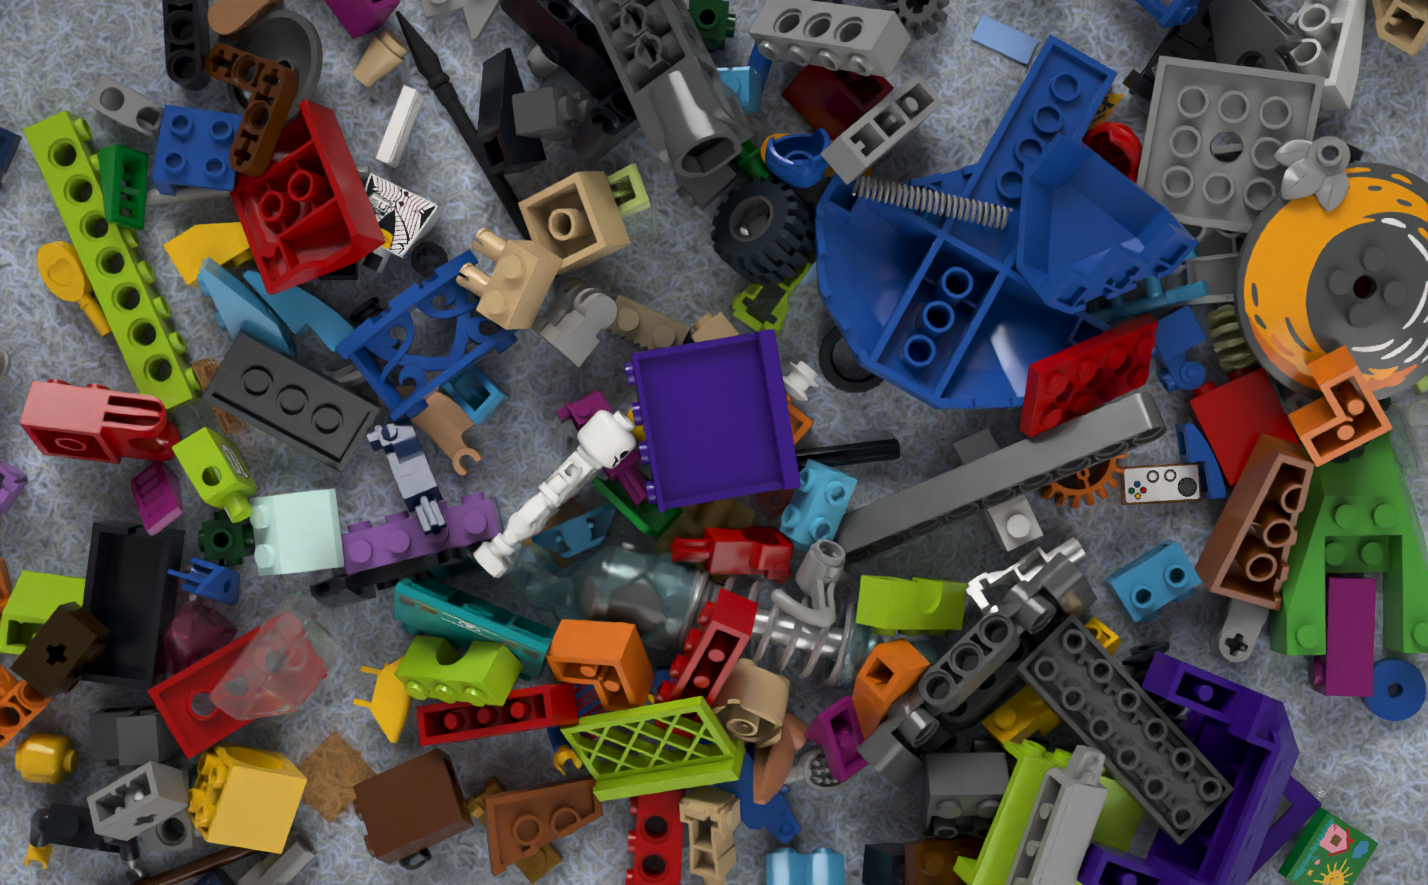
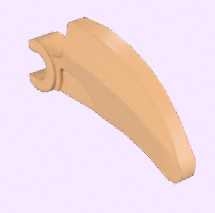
M411 385L395 387L403 399L408 397L416 388V386ZM437 391L425 400L429 407L411 419V421L428 434L450 457L454 470L459 475L465 476L469 473V470L462 463L464 455L472 456L476 462H480L484 458L477 448L469 447L465 439L466 431L475 423L452 397ZM378 396V401H379V403H380L381 405L387 407V406L383 403V401L380 399V397Z

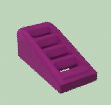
M155 461L131 480V490L145 529L151 536L156 535L183 514L179 478L162 461Z

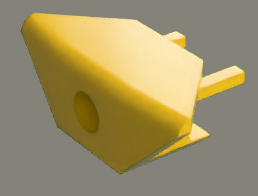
M403 657L391 664L384 663L383 669L362 665L361 672L378 675L372 702L354 698L353 701L354 705L370 708L371 713L390 743L398 742L410 715L414 698L405 691L406 686L394 675Z

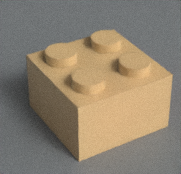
M604 171L576 172L518 203L532 241L563 259L556 275L573 273L631 244Z

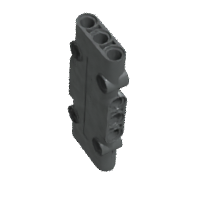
M1058 552L1032 579L1017 583L1003 598L1002 608L983 617L924 674L920 680L919 688L914 693H905L894 701L886 712L885 716L887 719L856 748L857 751L880 775L900 789L907 785L924 768L925 762L919 756L922 752L925 755L929 753H949L957 742V737L954 733L958 729L966 730L975 726L1022 680L1015 667L1062 622L1060 618L1062 616L1066 618L1070 613H1073L1078 619L1098 600L1083 573L1065 555ZM1018 647L1024 649L1023 656L1018 661H1007ZM991 674H994L996 679L992 687L984 690L980 689L979 686ZM964 701H967V709L964 714L953 717L951 711Z

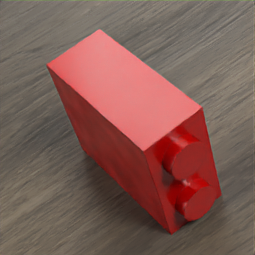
M1249 365L1248 367L1230 371L1227 373L1228 381L1217 386L1214 385L1213 380L1204 383L1197 389L1191 390L1193 397L1185 400L1197 429L1207 441L1216 458L1224 485L1227 486L1237 483L1261 433L1296 443L1301 448L1262 367L1251 369Z

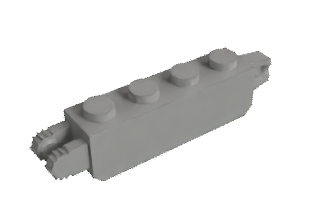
M1077 745L1065 769L1053 767L1045 772L1005 885L1076 884L1078 872L1086 850L1091 844L1092 834L1099 814L1104 808L1108 789L1099 783L1105 755L1098 749Z

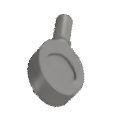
M818 744L807 749L801 755L797 766L792 765L783 785L789 783L796 784L801 781L805 786L819 791H835L851 783L858 772L843 783L833 779L823 746Z

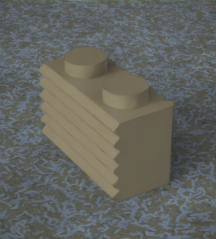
M621 294L617 296L615 301L617 306L616 318L609 327L605 328L608 333L612 332L614 336L619 335L622 340L626 338L629 343L634 342V345H641L642 349L648 348V351L684 345L691 331L689 326Z

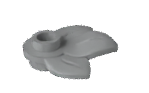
M1323 136L1314 142L1295 139L1282 145L1273 156L1276 162L1287 168L1281 181L1282 199H1300L1315 193L1320 206L1326 212H1330L1346 196L1349 180L1345 169L1350 161V149L1342 139L1335 136ZM1332 150L1336 153L1337 158L1332 161L1325 160L1322 157V151Z

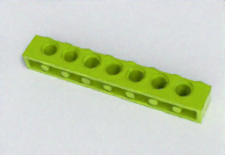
M64 110L24 128L23 132L139 393L152 395L160 399L168 414L201 400L202 393L200 389L203 387L194 368H190L184 353L188 352L186 342L178 331L174 332L168 319L172 317L170 306L162 295L158 296L153 282L156 281V275L147 260L143 261L137 247L141 245L136 230L108 223V231L103 237L99 238L96 234V225L105 218L99 168V153L95 154L89 141L94 138L89 124L83 117L79 118V116ZM75 148L77 153L76 160L73 164L66 166L64 161L65 154L69 149ZM90 183L93 190L92 195L87 201L83 202L80 198V191L85 184ZM120 207V215H122L121 211L125 210V208ZM121 254L124 258V267L119 273L115 274L111 263L116 255ZM136 289L140 294V302L136 308L130 309L127 304V297L132 290ZM148 325H152L156 330V338L150 345H147L143 340V331ZM167 360L172 366V373L164 381L159 376L158 368L163 361Z

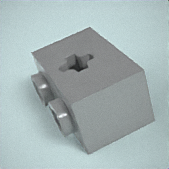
M149 761L87 797L95 834L124 841L130 840L190 805L181 770L153 761Z

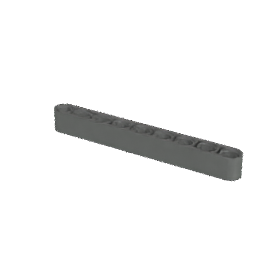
M1140 392L846 513L842 517L833 541L839 544L845 551L846 562L844 565L862 561L1151 443L1162 437L1167 432V427L1150 392Z

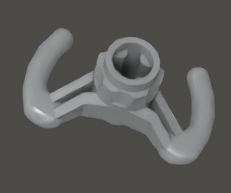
M821 539L812 544L808 553L793 547L792 556L804 558L796 574V582L800 586L801 591L811 597L813 609L795 601L781 589H775L771 593V600L783 611L798 620L823 628L832 625L836 620L834 588L837 582L844 583L851 576L849 565H844L846 562L844 549L836 542L827 539Z

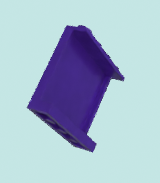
M774 329L630 354L631 362L624 363L628 387L636 386L638 401L631 402L635 426H643L645 441L638 442L642 466L649 464L652 480L645 481L649 505L656 504L659 513L671 508L782 488L788 490L801 487Z

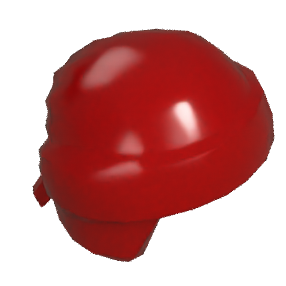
M1111 121L1096 125L1084 137L1083 143L1136 184L1143 149L1139 138L1130 127L1123 123Z

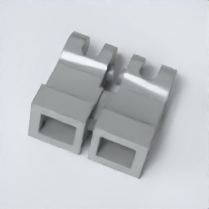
M572 277L561 284L558 289V298L542 316L537 314L531 329L551 347L580 367L600 343L595 336L601 329L609 327L614 322L617 315V306L613 299L581 278Z

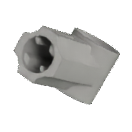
M294 830L288 834L282 854L271 852L266 859L262 857L237 883L239 885H290L289 881L318 852L315 850L313 843L304 834Z

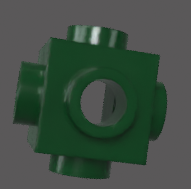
M689 0L688 11L708 52L715 53L717 49L725 50L726 37L734 38L736 14L729 13V1ZM700 17H713L715 20L710 25H704L701 23Z
M226 511L214 512V520L202 522V529L198 532V545L202 553L205 552L206 561L219 560L220 566H235L243 564V557L254 555L256 548L250 516L243 521L232 523ZM223 533L227 534L229 538L227 546L224 544Z

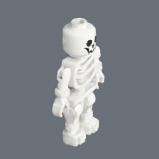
M606 410L596 412L578 432L577 439L580 443L577 447L578 451H575L546 482H543L538 487L541 491L537 495L528 499L519 511L511 515L507 529L503 534L498 533L490 542H484L473 553L477 562L494 578L497 577L499 579L505 573H510L518 561L514 551H519L524 546L523 541L543 530L546 526V521L559 511L564 502L574 497L598 469L600 470L603 466L610 469L617 467L635 448L636 438L631 432L635 428L634 423L619 410L614 415Z

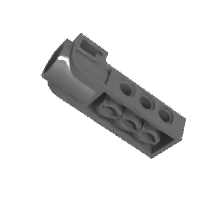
M584 0L644 134L655 153L666 165L676 170L681 176L690 179L694 177L703 178L725 166L742 152L741 144L755 135V132L735 91L722 81L684 0Z

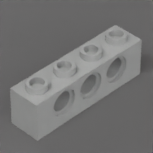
M768 0L748 32L758 45L760 54L771 61L779 59L795 62L801 66H807L808 64L816 65L832 71H837L838 69L852 71L862 76H869L871 74L888 77L911 40L910 35L895 11L812 0Z

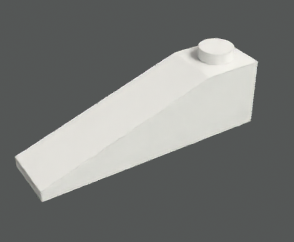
M1305 0L1298 13L1293 12L1287 21L1288 26L1303 42L1290 52L1302 73L1326 77L1321 98V104L1325 110H1350L1359 74L1367 0Z

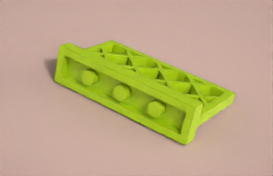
M703 696L578 718L579 723L560 727V731L596 780L593 793L600 802L739 780L746 752L740 739L730 740ZM697 712L702 722L700 724L680 715ZM656 719L668 724V726L664 730L646 723L645 720ZM620 725L633 730V732L629 736L610 727ZM676 727L694 734V737L690 740L672 733V730ZM586 731L599 736L596 742L581 736L579 732ZM641 733L659 740V743L655 746L636 737ZM702 737L715 743L702 745L698 741ZM606 739L625 748L621 752L602 744V742ZM666 743L679 749L668 751L663 749V746ZM632 749L645 755L632 756L628 753ZM598 755L604 757L606 759H609V761H603L602 764H600V762L595 756Z

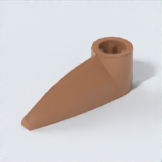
M788 710L785 713L781 738L777 743L769 747L757 748L758 742H755L753 765L754 803L765 805L778 793L789 775L795 753L802 748L807 740L804 733L809 727L808 723Z

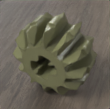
M1227 304L1210 311L1207 316V325L1219 365L1224 370L1230 371L1258 363L1242 337L1234 305Z

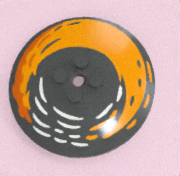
M1350 162L1345 169L1349 180L1348 192L1342 202L1330 212H1326L1320 206L1315 193L1311 196L1292 200H1284L1281 197V192L1278 193L1265 206L1248 231L1238 256L1234 275L1233 295L1235 313L1242 337L1249 351L1258 364L1277 382L1291 391L1312 400H1317L1323 397L1324 394L1307 364L1343 345L1347 347L1377 401L1406 390L1428 375V182L1415 174L1390 165ZM1366 275L1370 281V289L1365 296L1358 298L1353 291L1354 282L1360 276Z

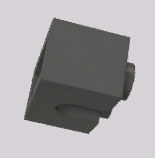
M553 86L512 95L516 135L552 141L572 139V136L588 112L596 105L594 96L583 92L567 94V89Z

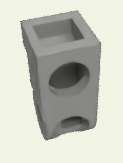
M102 74L86 105L127 127H132L157 140L160 134L164 109Z

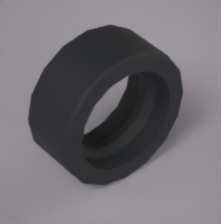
M834 326L823 338L819 349V366L825 379L836 389L847 393H863L878 387L884 379L873 373L862 379H850L837 371L833 363V351L835 345L843 336L838 327Z

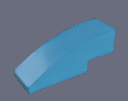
M247 270L242 275L295 334L304 335L312 329L332 352L338 353L335 347L357 328L342 312L302 287L295 286L270 295L267 294L260 273Z

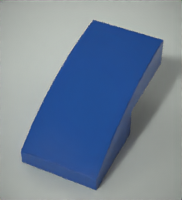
M1193 423L1175 424L1180 462H1196L1201 498L1212 500L1227 497L1220 468L1205 438Z

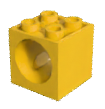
M218 741L208 747L207 751H203L199 757L197 764L198 777L194 788H190L187 792L190 805L184 808L186 815L206 842L282 854L308 779L280 752Z

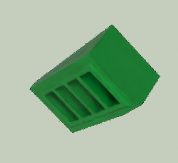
M117 144L100 148L99 168L106 222L138 231L144 230L148 154ZM121 180L126 181V186L121 185ZM120 194L127 195L128 201L120 199ZM120 207L128 209L130 217L120 215Z

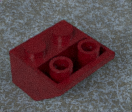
M808 64L783 91L781 96L815 131L822 128L829 134L831 140H835L884 98L891 95L895 88L883 76L871 74L869 76H862L852 71L840 69L832 71L822 66Z

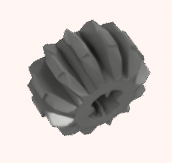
M887 0L890 4L882 8V10L895 11L907 32L909 33L910 29L913 30L915 39L919 41L923 38L924 29L929 34L934 35L938 31L936 22H945L947 14L941 9L948 6L949 0H919L918 5L924 4L919 14L912 12L913 7L910 10L907 8L911 0Z

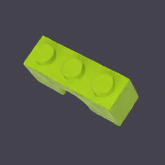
M861 575L856 623L872 626V634L895 636L896 630L898 634L908 636H921V630L923 634L933 636H945L946 630H962L968 583L928 577H913L911 581L890 576Z
M415 636L394 675L406 686L405 691L418 700L433 698L450 704L460 701L469 702L478 707H483L485 704L503 706L524 666L504 643L473 640L467 653L461 657L445 638Z

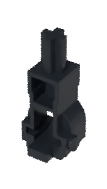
M1201 0L1197 5L1198 10L1190 21L1184 25L1171 27L1141 73L1132 69L1122 82L1123 85L1130 89V94L1134 95L1137 93L1151 103L1159 55L1191 60L1196 59L1212 35V31L1208 29L1211 23L1208 5L1214 0Z

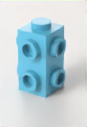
M808 459L805 468L799 473L801 487L796 488L790 504L784 509L779 528L780 532L791 538L790 542L794 545V548L807 553L811 545L818 540L827 539L833 541L858 481L840 470Z

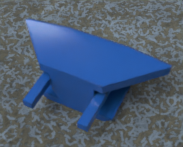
M194 557L189 561L194 564L189 575L171 569L167 571L168 574L187 580L186 584H183L181 588L184 591L230 606L238 603L240 573Z

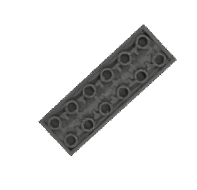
M1070 613L1015 667L1018 675L1084 746L1096 748L1105 755L1103 767L1177 845H1181L1235 790L1073 613Z

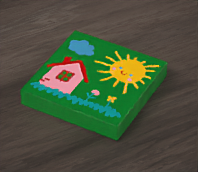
M1319 806L1278 873L1297 885H1353L1379 843Z

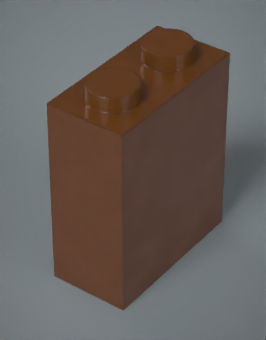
M439 748L353 786L356 799L353 800V807L360 821H364L368 832L364 836L367 850L373 858L376 857V859L387 864L394 863L474 827L452 760L447 753Z

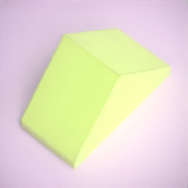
M636 163L630 164L606 177L622 218L651 207Z

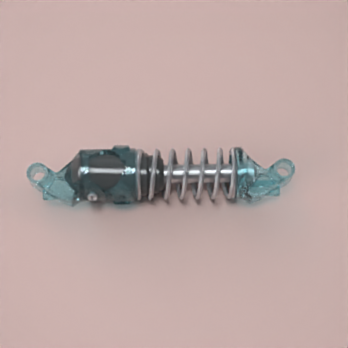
M622 542L621 546L608 543L587 559L566 569H561L544 547L528 545L519 551L510 573L512 585L521 594L532 600L531 608L551 612L559 622H561V619L635 624L643 646L661 652L668 647L676 649L678 646L679 650L682 649L690 629L693 627L698 630L700 626L697 620L705 601L713 602L720 588L735 593L737 582L734 574L728 577L725 584L715 582L712 574H709L706 569L703 571L701 566L696 568L695 564L689 562H673L671 560V552L663 551L659 555L638 551L636 550V545ZM524 566L535 567L538 572H530ZM759 580L753 583L748 597L749 600L757 603L760 602L762 588ZM783 586L782 588H780L782 591H784L785 593H787V591H786V589L784 588V586ZM805 594L801 604L810 608L811 597ZM775 603L771 611L759 609L758 604L752 634L746 644V659H750L758 664L768 643L772 644L771 665L774 672L779 673L784 670L793 651L796 650V671L800 679H805L813 671L819 656H821V677L824 684L830 685V687L834 685V688L842 689L852 697L857 674L875 645L885 643L880 635L871 633L872 626L856 623L858 604L852 605L850 603L844 607L837 628L832 627L833 624L823 628L808 624L791 616L783 615L784 611ZM920 639L910 642L931 663L928 670L938 662L937 649L931 642ZM754 640L760 641V644L754 655ZM779 646L786 647L779 662ZM804 652L812 654L805 669H803Z

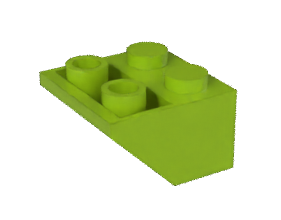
M22 570L2 612L0 652L21 655L59 605L75 601L82 607L86 578Z

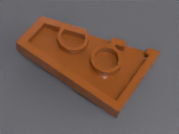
M588 775L482 796L490 870L493 876L507 870L506 867L523 857L528 858L539 852L538 849L556 838H564L603 816L602 801L600 802L593 793L596 783L594 777Z

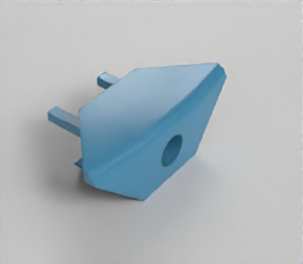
M611 502L530 538L532 543L557 552L561 557L568 558L605 541L617 507Z

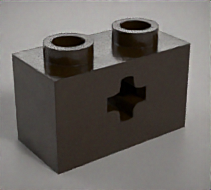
M75 601L59 605L10 669L46 698L60 693L68 694L81 680L82 675L79 672L87 661L92 663L105 650L107 644L103 641L111 630Z

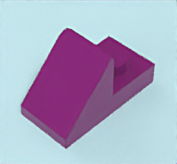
M846 695L818 714L804 733L805 738L823 746L832 778L841 783L869 764L856 749L864 741L852 697Z

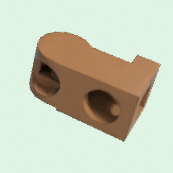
M219 0L209 8L207 14L208 23L215 32L230 40L239 39L247 27L256 19L274 11L285 1Z

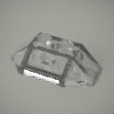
M305 572L300 573L206 698L208 701L238 722L296 712L301 708L345 648L337 608L324 606L311 595L309 586L319 582Z

